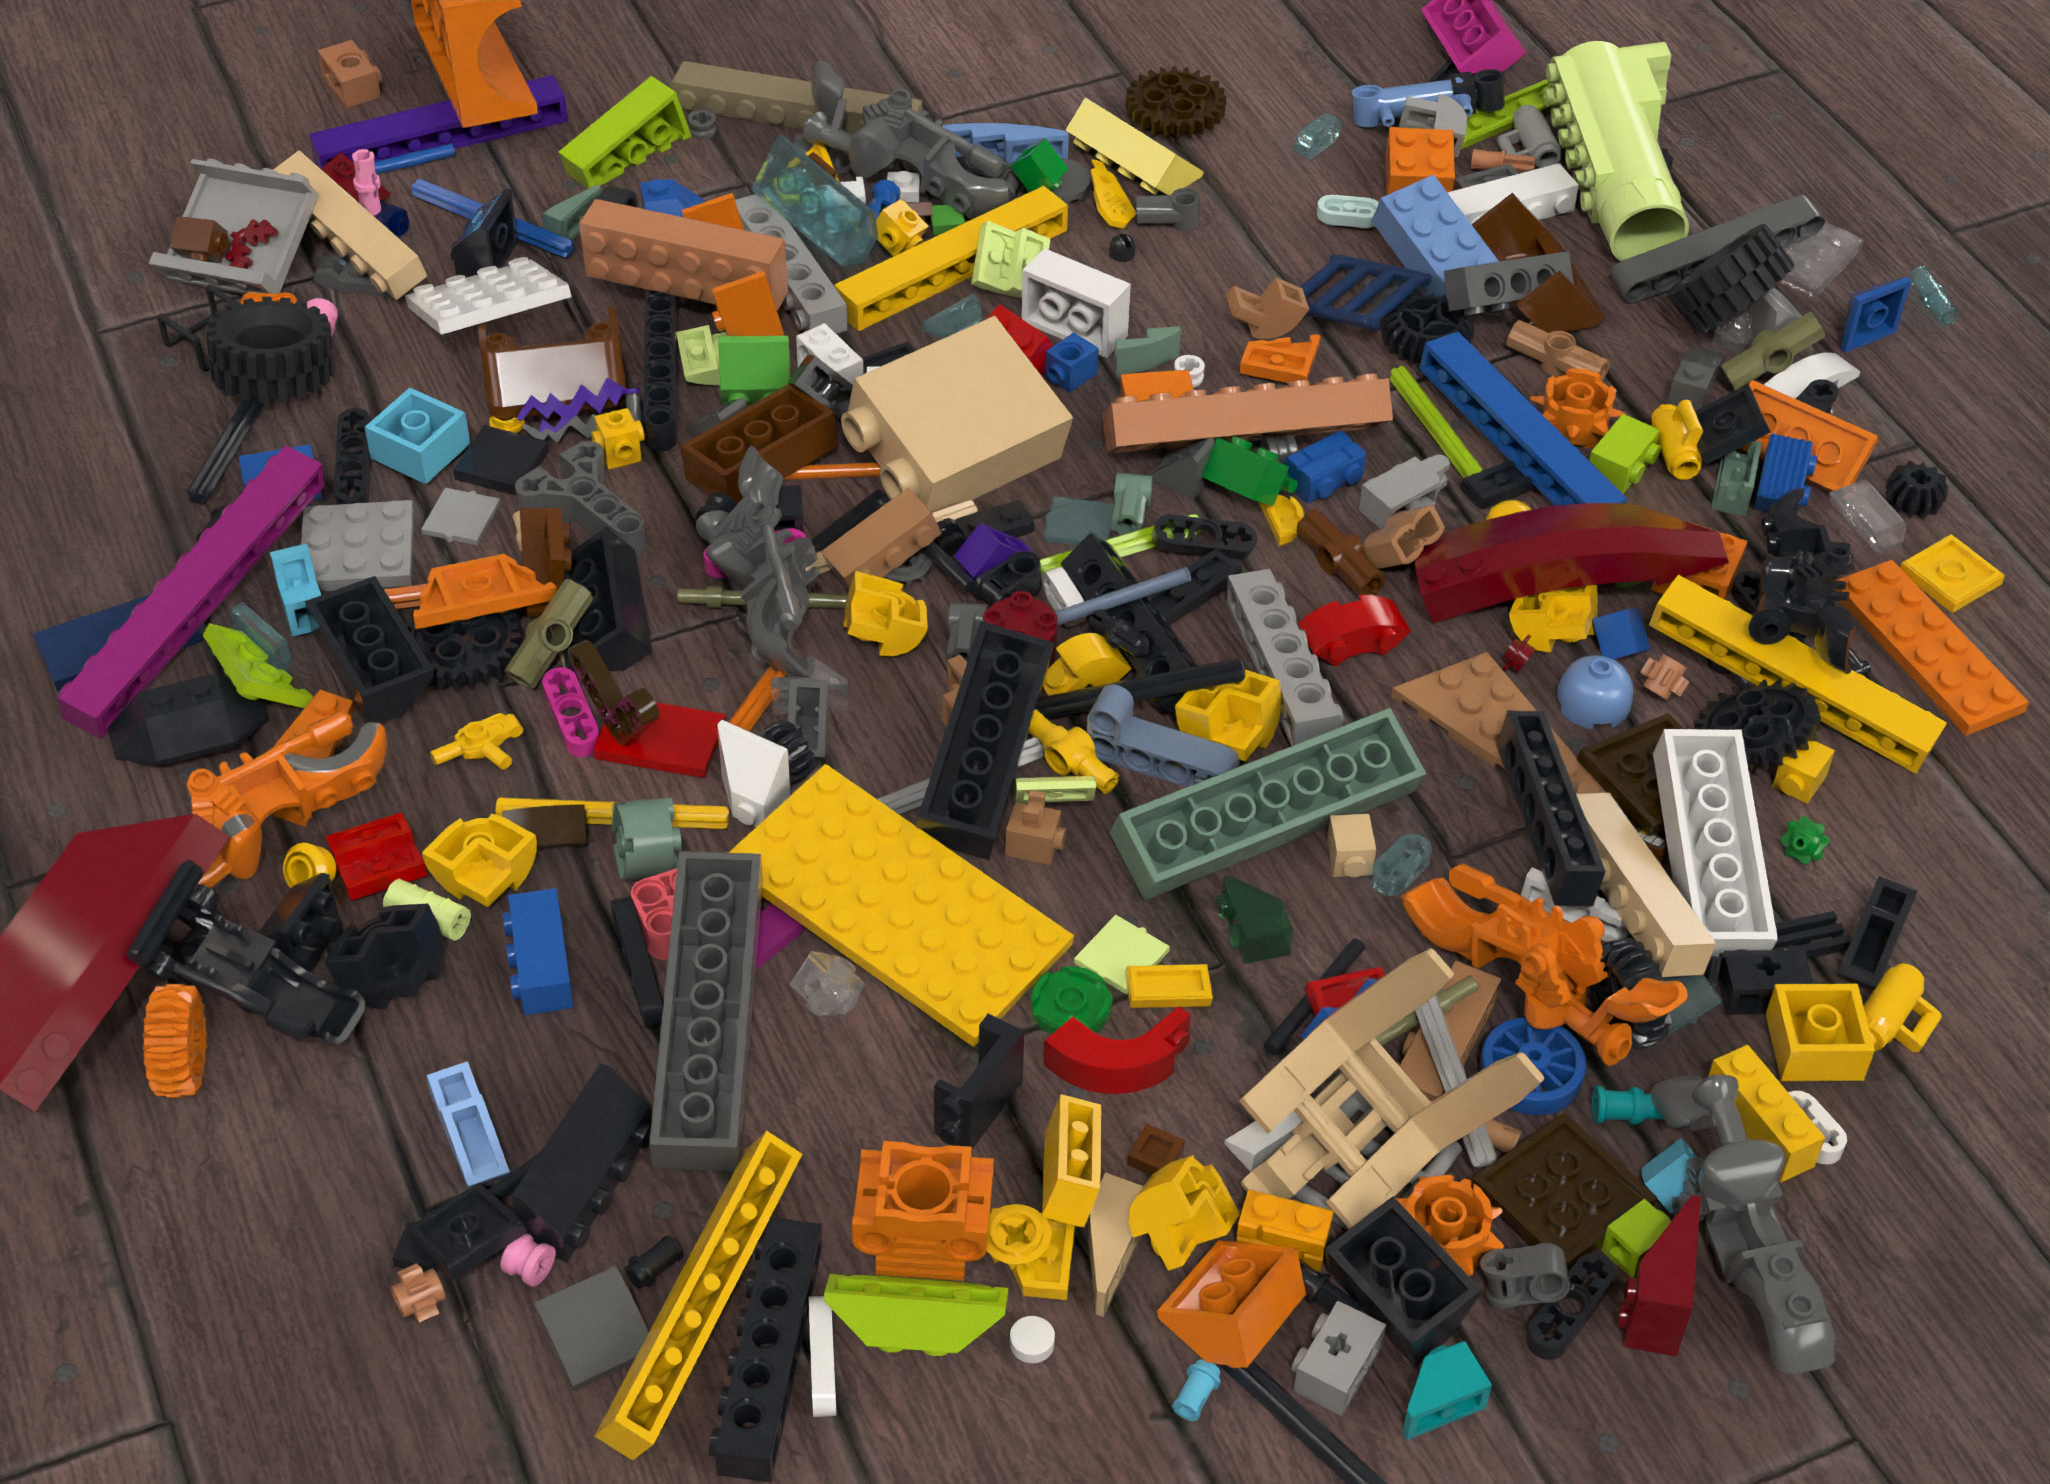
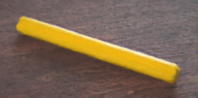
M500 797L496 802L495 813L502 817V811L585 804V824L611 825L613 804L619 802ZM673 804L674 819L671 820L672 827L726 829L728 827L729 809L726 806Z

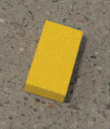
M1207 964L1127 966L1125 977L1130 1008L1211 1006L1213 996Z

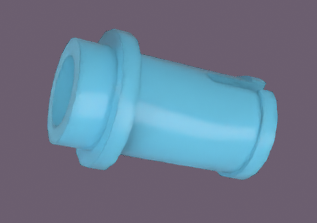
M1199 1359L1195 1364L1189 1365L1186 1371L1188 1378L1172 1405V1408H1175L1176 1414L1189 1421H1197L1199 1419L1200 1412L1211 1391L1218 1389L1221 1384L1219 1368L1213 1363H1207L1203 1359Z

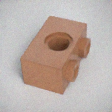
M353 40L318 50L322 77L346 108L381 97L379 84H382L381 73L376 65H371L365 50H360Z

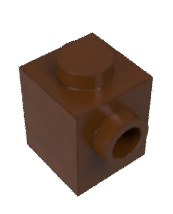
M177 216L170 248L184 258L222 263L223 253L227 250L229 243L228 231L215 220Z

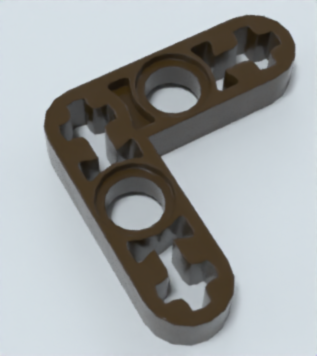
M584 640L568 648V656L576 674L610 734L621 746L640 737L659 719L657 704L645 688H640L623 697L597 649L589 640Z

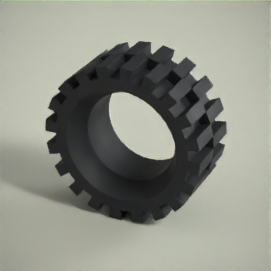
M1766 223L1740 235L1733 242H1729L1721 250L1709 256L1703 263L1697 265L1692 269L1693 271L1681 278V281L1676 283L1667 292V296L1695 335L1699 336L1710 329L1716 328L1722 322H1726L1733 315L1747 308L1750 303L1758 300L1766 291L1776 286L1777 282L1783 280L1787 273L1792 271L1795 264Z
M262 297V301L254 302L253 298L243 300L244 305L241 306L235 302L227 305L228 311L220 309L215 312V318L210 317L208 320L206 334L210 377L212 381H215V386L219 390L225 389L226 394L231 397L239 393L241 400L250 402L255 397L259 398V403H269L271 398H278L279 403L288 402L289 396H295L298 400L306 397V391H310L313 394L319 391L320 384L326 386L330 381L329 376L333 375L330 322H328V317L325 313L320 314L318 307L312 306L307 308V302L298 300L294 304L291 303L290 298L281 297L280 301H272V297Z

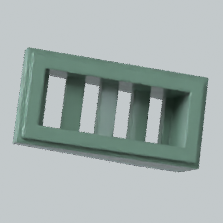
M595 185L546 210L542 214L543 228L571 240L576 238L580 234L579 222L587 212L588 205L590 207L595 199H599L602 193L601 187Z

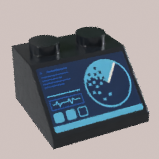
M504 189L480 207L471 221L466 223L459 239L453 242L450 254L451 259L454 260L456 275L471 277L478 275L477 271L481 268L496 266L499 269L504 266L518 244L511 190Z

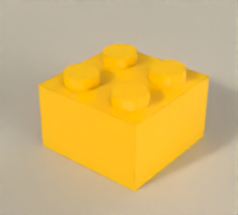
M1775 984L1765 1015L1780 1080L1864 1081L1875 1049L1858 984Z

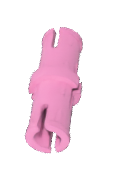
M367 149L358 150L352 156L355 167L354 188L358 191L359 204L372 215H377L381 211L378 194L381 183L375 171L374 153L372 151L369 152Z

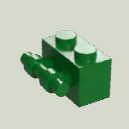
M1233 436L1231 441L1217 437L1201 477L1247 498L1274 506L1279 492L1285 490L1293 493L1296 490L1297 481L1289 477L1287 473L1289 466L1276 461L1278 454L1258 447L1257 452L1251 450L1253 443Z

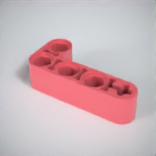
M677 868L636 882L631 890V898L646 948L651 956L661 960H667L669 955Z

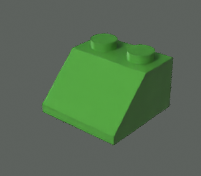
M788 336L718 337L722 406L743 397L747 407L789 384L787 382L791 378V363Z

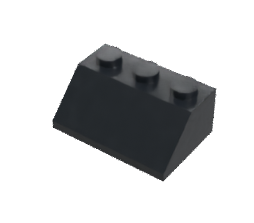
M1394 1196L1325 1248L1328 1272L1354 1300L1360 1303L1361 1308L1368 1316L1386 1324L1385 1335L1414 1366L1421 1362L1433 1349L1441 1346L1452 1336L1482 1294L1480 1287Z

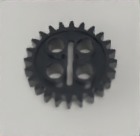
M510 610L503 613L496 612L477 616L470 620H458L415 629L414 612H412V622H405V625L434 670V676L427 686L437 680L440 690L445 688L448 683L453 684L454 691H458L461 684L467 683L469 689L473 690L476 681L480 680L487 686L489 685V676L492 675L498 679L503 678L501 668L505 669L523 643L522 625L518 623L517 613H510Z
M1765 679L1756 687L1749 681L1746 683L1745 689L1742 690L1732 686V694L1718 693L1719 701H1707L1708 710H1699L1700 719L1694 720L1695 729L1741 730L1749 772L1754 769L1755 765H1761L1764 770H1768L1769 763L1773 761L1782 766L1783 757L1785 756L1793 759L1798 758L1796 750H1808V741H1816V731L1821 730L1820 712L1814 696H1808L1806 688L1797 690L1795 683H1791L1783 688L1782 680H1778L1772 686H1768Z

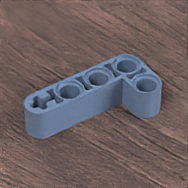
M1106 685L1088 715L1087 734L1093 740L1095 752L1099 760L1183 787L1192 786L1235 769L1240 762L1239 756L1230 747L1133 717V697L1129 691L1119 685Z

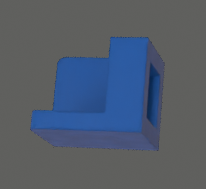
M1639 607L1625 609L1592 619L1602 656L1616 659L1650 650Z

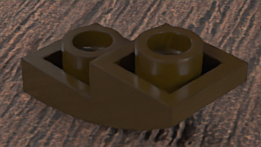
M585 804L539 806L502 811V817L536 835L537 851H543L544 847L585 846L586 844Z

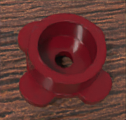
M1528 634L1522 643L1515 639L1502 656L1508 661L1502 668L1504 672L1508 667H1511L1517 673L1523 668L1536 650L1527 643L1532 636Z

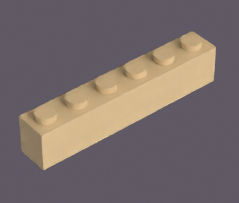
M300 150L273 169L279 174L284 175L298 173L309 180V184L319 194L309 219L312 229L321 239L327 237L333 249L341 257L347 255L358 273L361 275L367 273L372 284L379 292L384 293L386 291L397 300L427 277L418 255Z
M1576 794L1606 870L1600 889L1611 906L1615 908L1636 942H1641L1644 945L1645 950H1650L1653 961L1660 964L1659 970L1662 977L1704 975L1717 943L1611 794Z

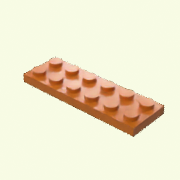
M1893 560L1837 580L1844 581L1847 584L1845 590L1837 589L1835 591L1850 593L1848 600L1840 602L1965 736L2026 712L2029 701Z

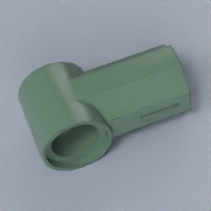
M1117 472L1114 489L1115 506L1112 517V530H1115L1119 535L1142 529L1146 507L1150 506L1153 476Z

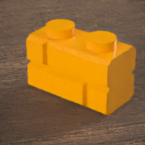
M1248 1189L1238 1223L1236 1242L1297 1248L1298 1257L1320 1272L1325 1257V1248L1328 1246L1334 1211Z

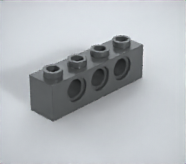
M1566 251L1445 270L1444 276L1449 311L1463 309L1465 316L1483 313V306L1490 305V311L1510 308V301L1519 302L1559 270L1574 284L1570 253Z

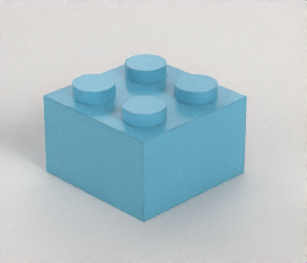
M408 388L365 426L371 459L424 484H427L470 445L465 412L413 388Z

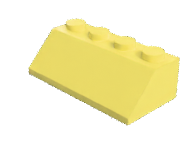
M1086 97L1066 128V131L1076 137L1073 143L1087 152L1091 148L1096 149L1098 152L1095 157L1109 166H1112L1113 162L1118 163L1120 167L1117 171L1134 181L1136 176L1143 179L1140 186L1154 195H1157L1159 190L1167 195H1171L1175 190L1185 188L1200 179L1204 174V171Z

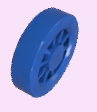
M1521 1017L1499 1024L1487 1035L1482 1046L1479 1072L1498 1060L1523 1052L1544 1076V1080L1523 1100L1509 1108L1510 1110L1527 1115H1547L1566 1108L1577 1098L1585 1077L1586 1057L1582 1046L1568 1030L1562 1026L1546 1030L1534 1029L1527 1023L1526 1017ZM1541 1085L1547 1090L1546 1092H1541Z

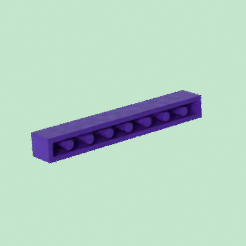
M550 75L526 81L536 100L538 114L463 128L450 100L318 131L309 134L313 158L316 165L321 169L340 152L353 162L352 156L354 152L367 149L369 152L372 151L374 153L375 161H380L451 143L454 149L527 132L567 122L565 95L555 77Z

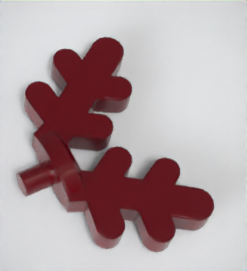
M252 219L247 228H242L237 233L233 231L231 233L233 240L230 245L232 249L225 256L226 260L231 262L229 266L248 269L247 266H252L253 260L245 256L251 254L252 251L248 246L244 245L246 241L250 245L256 246L258 238L261 243L267 244L269 242L268 237L277 236L278 229L272 226L266 219H263L260 223Z

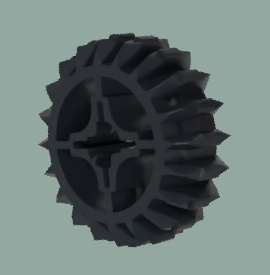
M1418 292L1416 297L1408 296L1386 315V320L1383 323L1385 345L1390 347V353L1398 354L1399 360H1410L1411 365L1421 363L1426 342L1455 332H1459L1470 344L1474 337L1472 315L1464 316L1463 309L1449 311L1446 296H1434L1433 292L1430 295H1423L1421 292Z
M1632 938L1613 940L1603 944V957L1600 961L1605 963L1606 967H1604L1603 971H1607L1608 977L1590 986L1591 993L1589 996L1594 1002L1593 1010L1597 1011L1606 998L1625 987L1630 991L1643 978H1651L1658 981L1666 980L1660 973V964L1653 961L1652 953L1650 950H1645L1641 942H1635ZM1667 1013L1653 1021L1644 1023L1629 1022L1613 1017L1609 1024H1629L1632 1031L1631 1049L1637 1050L1654 1046L1657 1042L1662 1041L1664 1036L1669 1035L1672 1017L1670 1013Z

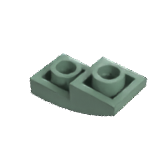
M1180 326L1146 329V338L1115 340L1114 369L1116 375L1152 369L1179 357Z

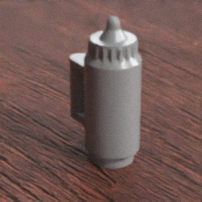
M1524 105L1518 108L1513 116L1515 130L1500 135L1496 140L1501 152L1504 149L1506 154L1535 157V166L1539 168L1557 164L1560 160L1561 148L1543 114L1532 105ZM1521 141L1525 150L1516 153L1512 144Z

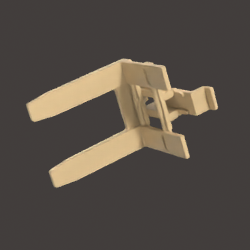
M1428 949L1407 959L1330 1014L1239 1100L1267 1134L1274 1130L1292 1111L1302 1120L1292 1130L1294 1134L1267 1160L1255 1167L1241 1181V1186L1246 1192L1250 1189L1289 1199L1322 1168L1327 1170L1339 1163L1351 1177L1325 1202L1343 1223L1351 1229L1388 1199L1395 1196L1439 1151L1519 1103L1544 1080V1076L1523 1052H1519L1494 1062L1433 1101H1429L1380 1045L1376 1037L1432 999L1454 976V972L1436 951ZM1339 1068L1341 1072L1312 1098L1310 1094ZM1358 1090L1372 1107L1353 1124L1339 1106ZM1388 1125L1395 1133L1366 1160L1360 1151Z

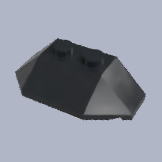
M217 673L138 692L108 727L115 759L120 761L127 759L135 763L159 767L234 748L251 736L259 726H263L269 721L263 699L250 700L241 696L230 678Z

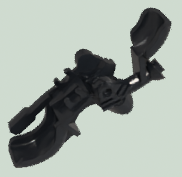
M1798 487L1786 492L1774 503H1770L1769 514L1762 515V535L1767 536V552L1774 557L1766 558L1761 567L1757 613L1750 620L1748 626L1749 633L1756 642L1761 644L1780 642L1786 638L1790 631L1813 636L1815 650L1820 658L1832 668L1844 674H1849L1851 672V664L1848 661L1849 646L1856 624L1849 619V611L1835 607L1834 601H1846L1849 599V592H1837L1835 590L1846 589L1847 583L1837 580L1838 575L1848 574L1855 570L1853 554L1850 551V544L1830 542L1825 525H1818L1797 516L1798 503L1804 497V488Z
M198 884L195 889L191 890L185 906L177 917L190 927L191 930L184 938L177 937L169 931L151 962L143 967L147 974L160 981H165L167 978L168 984H184L186 986H195L196 989L201 986L234 1002L238 1008L249 1014L254 1012L265 1018L267 1026L297 1041L310 1039L326 1045H335L347 1039L365 1010V999L358 991L334 985L313 975L281 952L275 940L238 923L224 919L222 913L217 909L218 904L216 902L220 896L209 887Z

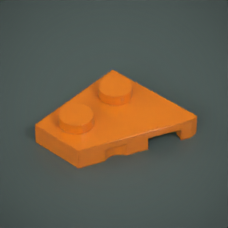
M1310 335L1309 342L1291 343L1290 337L1277 338L1273 341H1250L1247 343L1240 362L1239 373L1285 383L1308 380L1320 346L1321 335Z

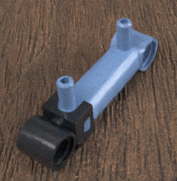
M1486 69L1475 73L1473 77L1471 71L1449 74V80L1387 88H1381L1377 85H1362L1352 90L1353 122L1361 127H1373L1381 123L1385 127H1390L1395 122L1394 118H1400L1407 96L1436 102L1438 94L1446 95L1463 107L1467 117L1476 114V109L1483 112L1497 111L1505 106L1504 74L1499 70Z

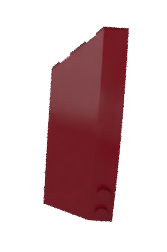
M1584 503L1557 505L1517 512L1443 533L1437 541L1423 547L1421 554L1415 559V569L1421 597L1434 624L1504 601L1542 592L1616 582L1656 581V584L1660 585L1675 580L1677 575L1686 577L1728 564L1729 561L1719 532L1636 504Z
M190 814L80 832L74 836L0 936V1090L34 1112L38 1109L140 966L128 960L127 951L179 866L187 860H192L203 868L205 874L230 838L227 834L199 815Z

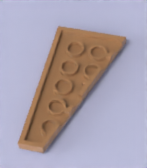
M1488 652L1392 688L1391 693L1393 700L1401 705L1406 702L1418 710V717L1427 723L1433 720L1448 731L1449 738L1492 767L1499 765L1504 768L1496 745L1507 710L1537 711ZM1551 728L1576 794L1606 793Z

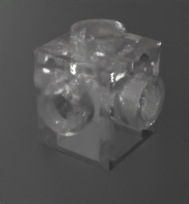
M811 951L789 985L806 1000L804 1003L806 1008L820 1017H825L826 1015L844 1017L846 1013L854 1008L858 1001V995L866 984L854 973L856 968L846 959L834 954Z

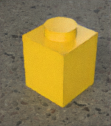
M1808 741V750L1797 749L1798 758L1796 759L1788 756L1783 757V765L1778 766L1772 786L1806 804L1826 778L1835 750L1816 741Z

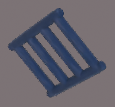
M1331 254L1329 262L1304 282L1300 288L1303 289L1305 298H1307L1339 270H1352L1314 303L1307 302L1309 311L1305 315L1364 329L1377 330L1380 321L1421 285L1428 286L1431 282L1430 274L1345 255ZM1367 274L1378 276L1340 309L1330 307ZM1393 280L1404 282L1367 315L1356 313Z

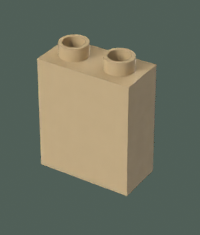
M996 316L856 377L848 411L843 413L841 417L842 428L850 445L858 452L868 449L881 466L880 479L888 497L892 500L909 487L931 512L966 500H973L1060 459L1073 421L1072 415Z

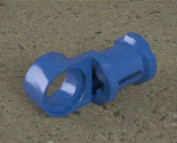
M880 180L873 185L872 196L874 199L869 202V205H865L863 210L862 234L872 235L869 229L881 211L899 200L901 191L899 186L893 181Z

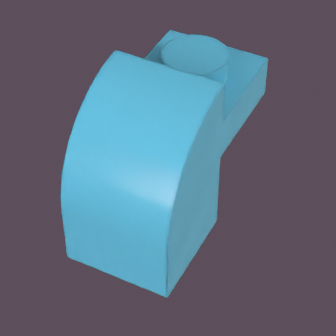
M307 544L270 552L278 592L292 637L309 633L311 628L305 601L321 595L316 582Z

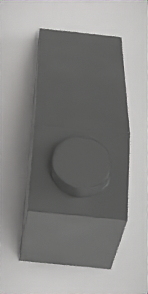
M1694 345L1684 356L1672 381L1667 404L1677 407L1682 400H1690L1695 411L1704 407L1727 354Z

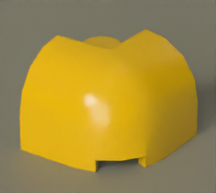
M1245 670V679L1242 681L1187 691L1175 705L1178 727L1181 732L1230 747L1237 753L1239 760L1246 761L1257 747L1266 749L1274 736L1281 713L1280 680Z
M1194 1155L1170 1162L1150 1176L1130 1206L1128 1223L1133 1238L1149 1234L1153 1250L1162 1258L1169 1271L1182 1267L1197 1244L1227 1235L1240 1213L1212 1164L1203 1166L1194 1158Z

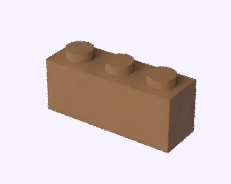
M908 487L822 550L821 553L832 573L849 591L855 571L882 578L894 568L901 566L906 559L921 548L929 545L942 533L932 512Z

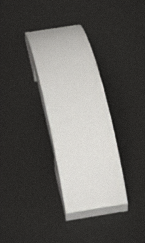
M1819 353L1792 364L1764 385L1796 399L1813 380L1826 379L1840 388L1859 377L1860 371L1836 353Z

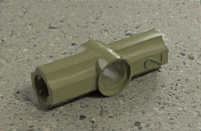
M1810 311L1779 331L1768 329L1760 332L1753 339L1751 348L1724 363L1720 368L1734 391L1768 371L1771 373L1785 371L1792 364L1794 355L1826 335L1816 317Z
M571 579L563 581L541 616L533 619L528 624L525 640L504 670L510 679L527 689L533 690L557 653L565 650L570 645L573 629L594 599L591 596V592ZM549 626L553 631L550 642L546 639V630Z

